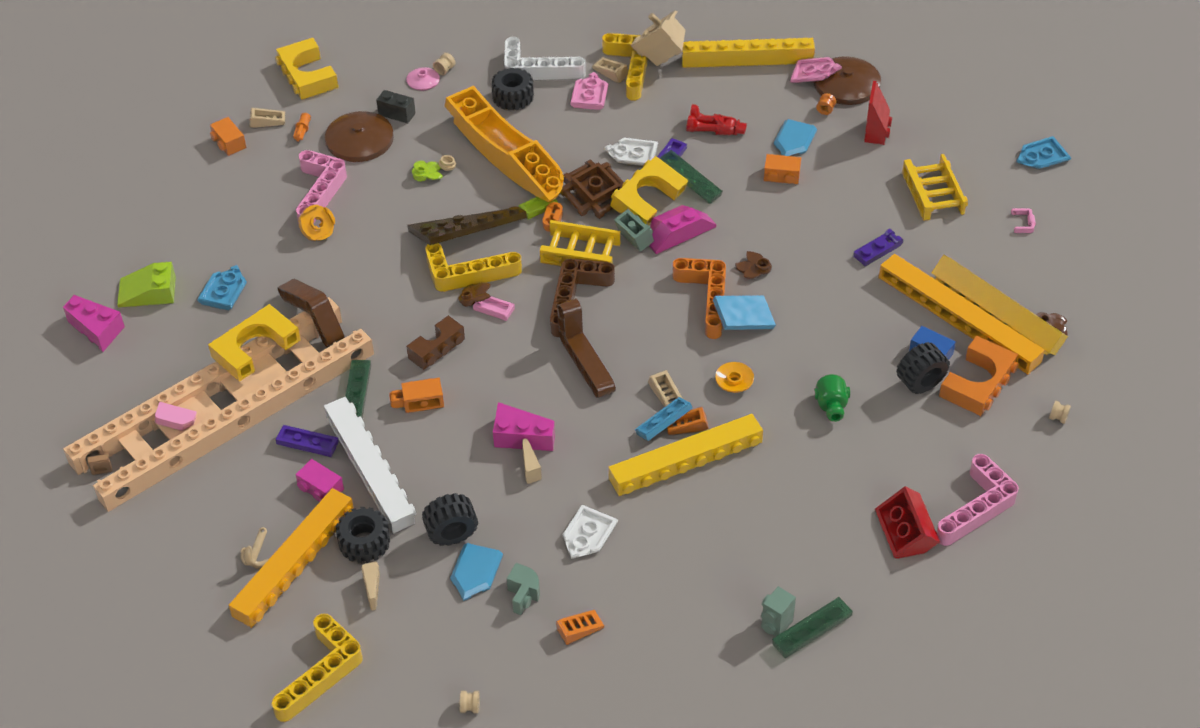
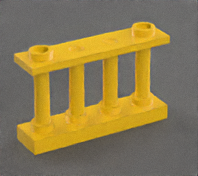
M941 154L939 164L916 167L913 166L911 159L904 160L902 174L923 221L930 220L931 212L937 209L957 206L960 214H965V208L968 206L967 197L963 195L951 170L950 161H947L944 154ZM941 171L942 176L924 179L918 176L921 173ZM945 182L948 188L929 191L923 187L925 185ZM950 194L954 199L935 203L929 201L930 197Z
M550 220V235L553 237L549 246L541 245L540 263L561 266L566 259H580L613 264L612 256L609 255L613 245H621V231ZM560 237L570 238L567 249L557 248ZM577 240L588 241L584 252L574 250ZM595 242L605 244L602 255L592 253Z

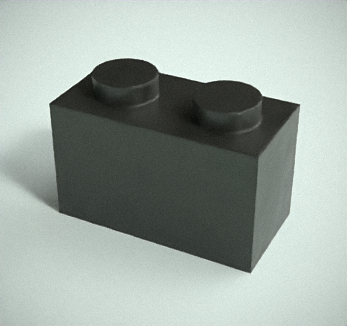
M383 90L376 99L378 114L383 117L408 124L416 114L414 98Z

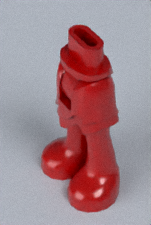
M692 104L686 131L715 132V135L737 136V133L745 135L747 123H742L740 119L736 120V118L714 113L713 116L701 114L699 106Z

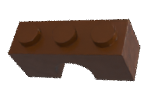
M449 315L434 325L437 339L426 340L419 336L406 346L408 359L422 370L433 365L435 361L465 340L464 326Z

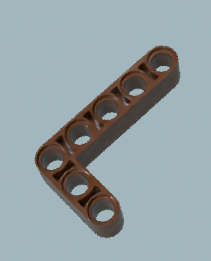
M566 259L563 261L550 316L551 334L553 336L560 337L558 304L575 298L577 284L604 287L613 285L615 282V267L612 263L580 259Z
M294 278L277 287L281 298L285 302L310 314L318 334L327 348L332 346L334 342L337 343L345 338L330 301L324 292Z
M575 298L558 304V327L561 342L596 398H600L615 392L616 387L612 377L583 333L582 308L578 299Z

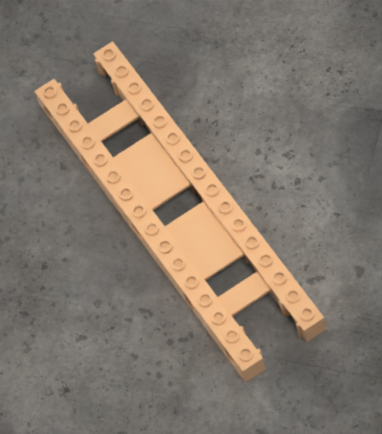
M328 297L340 324L342 323L340 307ZM303 311L289 319L298 327L301 341L289 349L284 350L268 337H257L240 348L252 358L255 369L254 373L239 382L215 361L66 446L63 450L68 463L78 475L87 472L89 468L86 463V456L97 450L99 455L108 454L111 457L125 449L135 460L125 467L121 466L118 471L106 478L99 479L93 485L98 500L109 512L374 355L372 339L362 329L353 331L351 335L339 342H334L332 346L319 353L309 343L314 338H319L318 331L310 314ZM361 349L359 356L351 359L352 353L355 350ZM292 352L300 360L301 364L286 371L275 359ZM227 390L236 402L221 410L210 397L218 392ZM159 402L196 411L197 415L194 425L181 431L156 424L155 413ZM160 429L169 441L153 450L142 436L153 430ZM128 487V491L123 496L116 497L119 489Z

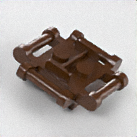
M588 160L583 166L570 173L563 174V182L566 185L562 187L560 194L572 203L580 216H585L588 211L592 210L595 216L601 219L614 208L610 206L611 203L602 208L599 205L611 199L613 192L616 189L620 190L624 181L611 169V165L608 162L601 165L599 162L595 164L592 160ZM574 190L576 192L575 196L570 191Z

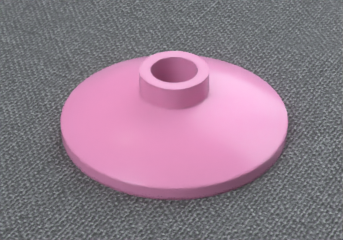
M417 68L407 76L409 87L419 91L434 88L440 80L438 72L431 68Z

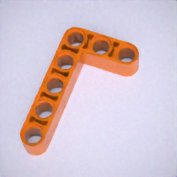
M675 259L673 261L672 276L676 282L708 284L705 335L710 339L719 338L722 335V322L713 299L715 296H724L726 264L721 260Z

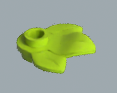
M420 160L413 165L412 175L416 181H425L427 178L431 180L443 178V175L438 172L441 169L438 162L430 161L426 163Z

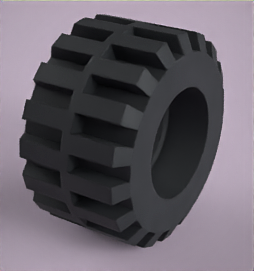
M506 68L493 76L491 80L492 99L496 106L512 111L519 110L520 108L523 109L533 101V78L526 70Z
M925 342L915 346L900 360L896 373L912 393L922 394L931 390L943 380L950 368V361L933 343Z
M453 493L438 497L436 500H432L424 508L425 511L422 512V520L430 541L434 544H439V546H451L452 544L465 541L478 528L479 522L470 499L463 494Z
M360 507L358 510L356 508L352 509L350 513L347 511L344 513L345 517H340L339 523L336 525V536L340 552H342L345 558L348 557L349 561L352 562L356 560L357 563H362V561L370 563V560H377L379 555L383 556L385 554V550L389 548L390 535L386 517L381 515L380 511H374L371 507L368 509ZM360 533H371L366 537H355Z

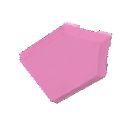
M830 57L798 60L790 82L823 81L842 67L834 63Z
M595 72L589 74V77L575 81L570 105L573 108L603 109L608 83L604 80L602 81Z

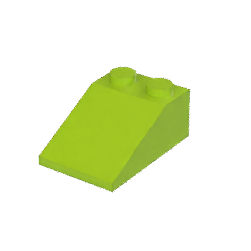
M172 262L152 263L120 278L118 308L174 303L176 275Z

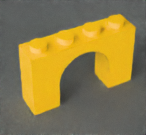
M313 37L276 49L277 56H275L277 65H281L283 75H287L288 83L292 84L294 93L298 94L301 100L339 88L337 75L331 65L310 72L298 70L302 65L321 59L319 46Z
M655 156L651 161L647 160L641 170L638 169L630 180L627 179L620 190L616 189L613 192L610 206L620 214L629 209L645 225L649 226L658 210L639 196L637 189L643 186H652L661 190L675 201L685 191L689 180Z
M270 304L208 344L211 357L239 382L255 372L252 358L240 349L247 340L254 337H268L284 350L301 341L298 327Z

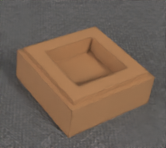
M108 454L87 457L92 475L112 472V465Z

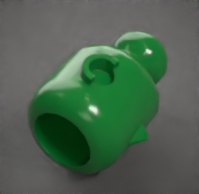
M825 375L816 383L814 388L815 400L818 401L819 407L826 412V417L832 422H837L844 417V408L850 398V387H846L845 380L839 375Z

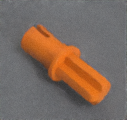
M302 113L299 122L295 125L296 130L293 138L297 142L303 140L305 132L309 129L308 124L311 116L308 113Z

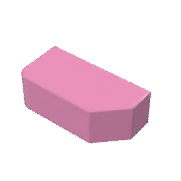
M159 402L155 413V423L183 431L194 425L197 412Z

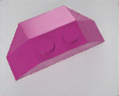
M681 205L652 218L650 228L653 231L654 242L649 247L655 254H658L716 228V224L706 213Z

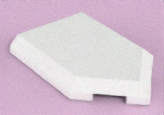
M623 138L618 143L610 144L604 147V149L618 163L643 166L647 160L651 161L656 156L658 142Z
M581 505L563 533L571 559L599 552L616 526L618 519Z

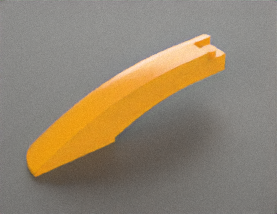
M474 85L446 97L444 107L454 117L453 123L497 169L528 192L547 202L553 201L560 194L564 177L559 165L537 140L533 141L507 122Z

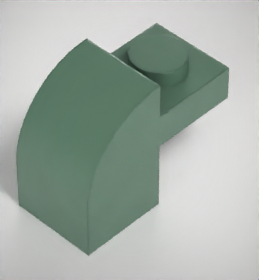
M515 563L507 577L508 591L516 593L512 600L513 612L521 615L525 608L528 609L532 600L539 601L540 585L538 575L534 570Z

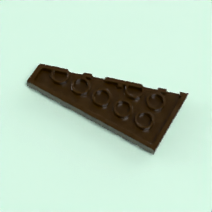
M512 206L509 209L465 216L456 215L452 218L409 224L407 227L408 232L425 243L434 245L527 218L525 210L518 206Z

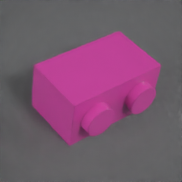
M313 459L295 474L298 488L303 492H308L319 502L332 488L339 492L344 490L342 477Z

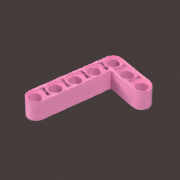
M310 150L299 153L301 171L319 178L296 209L297 218H299L304 209L311 205L322 207L328 205L347 178L345 162L342 159Z
M984 454L975 455L970 468V476L986 492L939 521L936 532L940 540L939 544L944 546L953 544L1015 504L1019 489L1018 485L988 456Z

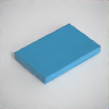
M764 295L715 296L713 299L724 330L774 329L776 326Z

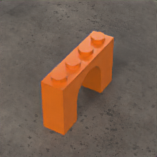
M976 335L968 346L965 360L984 368L991 374L992 378L985 382H973L950 372L941 384L939 397L982 416L985 410L989 411L993 398H998L1002 385H1007L1010 374L1016 372L1019 365L1017 363L1018 354Z

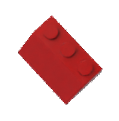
M904 486L875 508L894 558L899 559L924 554L940 543L920 493Z

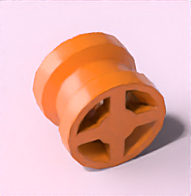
M828 93L823 94L816 105L817 111L822 115L831 114L836 105V98Z

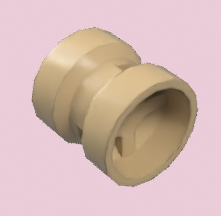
M444 53L440 56V59L433 62V68L439 75H445L449 69L455 66L456 62L451 54Z

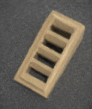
M601 58L592 66L594 70L617 83H620L628 76L626 64L610 59Z
M251 108L250 128L285 125V111Z
M667 370L649 377L648 384L664 407L670 404L668 400L677 399L678 397L682 398ZM672 393V395L665 397V394Z
M525 438L522 443L525 477L527 484L541 480L542 475L541 466L528 439Z
M378 562L361 566L368 601L372 611L376 610L380 578Z

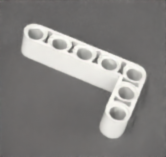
M509 37L505 41V69L520 68L521 70H526L527 73L531 74L533 80L582 79L586 75L585 59L582 57L521 58L520 40L517 37Z

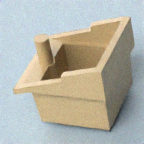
M673 11L661 20L654 13H651L648 18L654 24L646 28L641 36L636 37L631 45L640 56L645 55L656 66L667 62L669 58L680 54L683 50L685 29L675 18L677 11Z

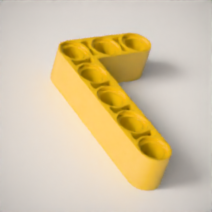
M604 34L602 37V51L604 54L631 57L626 81V97L632 101L640 99L648 58L645 55L640 56L631 45L636 37L641 35Z
M427 244L425 247L427 263L436 290L441 292L463 288L471 284L477 285L482 282L514 277L522 272L521 255L517 252L447 265L441 244Z
M328 614L317 615L314 618L313 624L316 637L331 652L273 698L272 707L277 720L281 722L291 720L362 663L363 657L359 642Z

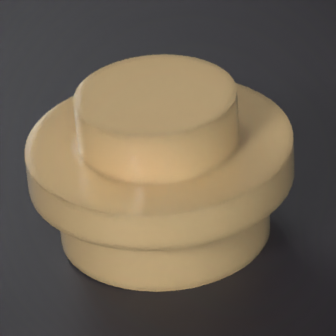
M444 155L439 160L438 165L441 169L450 171L456 167V162L452 156Z

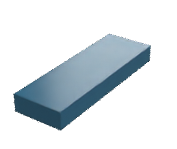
M678 397L635 429L636 434L649 441L693 409L691 403Z

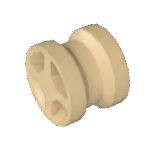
M1055 401L1049 419H1057L1065 424L1071 405H1062L1059 401Z
M461 690L460 713H465L466 711L479 713V691L468 693L465 690Z

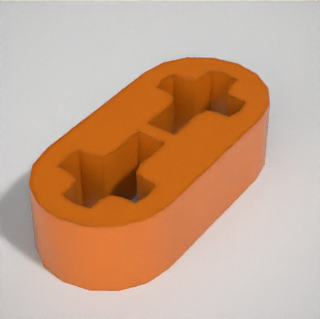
M552 202L548 204L543 217L544 230L550 232V220L561 222L563 207L560 203Z

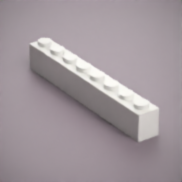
M343 397L324 405L325 416L379 511L386 517L392 533L394 534L414 525L416 510L412 503L408 504V498L404 489L398 487L399 482L396 475H391L387 460L381 458L380 448L378 445L374 446L370 431H365L364 422L361 417H357L354 404L352 402L349 403L347 398Z

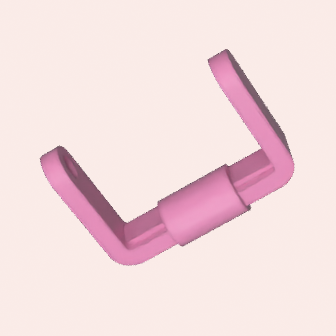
M1029 208L1012 209V215H1028V225L1030 226L1015 227L1014 232L1033 233L1036 222L1032 210Z

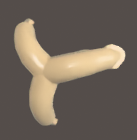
M265 527L259 529L252 548L247 546L241 549V560L244 565L260 569L269 560L256 561L267 534Z

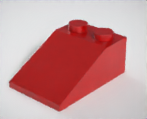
M877 81L872 83L864 142L885 145L886 138L890 136L891 128L888 127H891L892 117H889L890 108Z

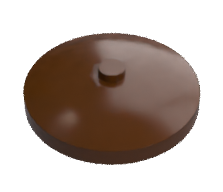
M856 57L832 58L833 62L841 65L842 68L823 81H814L815 89L821 96L828 93L836 98L837 104L857 105L870 100L872 83L877 81L880 87L881 76L879 71L865 60Z
M357 111L342 115L335 119L325 132V142L329 152L333 156L348 162L373 160L383 155L391 147L394 140L391 123L380 114L368 111Z

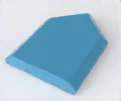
M787 119L775 138L774 145L783 156L806 153L817 132V128L814 125Z
M1052 136L1023 145L1017 163L1042 169L1071 160V157Z
M238 265L232 266L230 270L222 273L220 271L213 273L198 297V302L202 305L224 310L232 309L247 283Z
M469 543L463 545L450 577L463 601L480 591L484 592L491 588L503 557L502 552Z

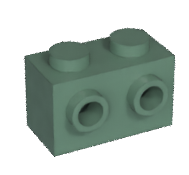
M629 209L614 219L618 230L621 231V235L640 252L654 242L652 229L647 224L645 225Z
M779 586L771 595L765 596L762 601L763 611L760 617L762 618L761 628L766 633L773 634L779 638L790 626L794 619L796 597Z

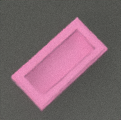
M492 296L484 301L475 302L473 305V310L505 321L508 320L515 309V304Z

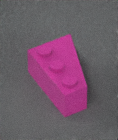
M73 295L63 306L68 323L81 334L86 335L89 341L94 342L102 352L105 351L125 327L119 311L82 297Z
M498 402L493 428L495 448L523 449V439L527 438L533 450L553 451L555 441V422L553 420Z

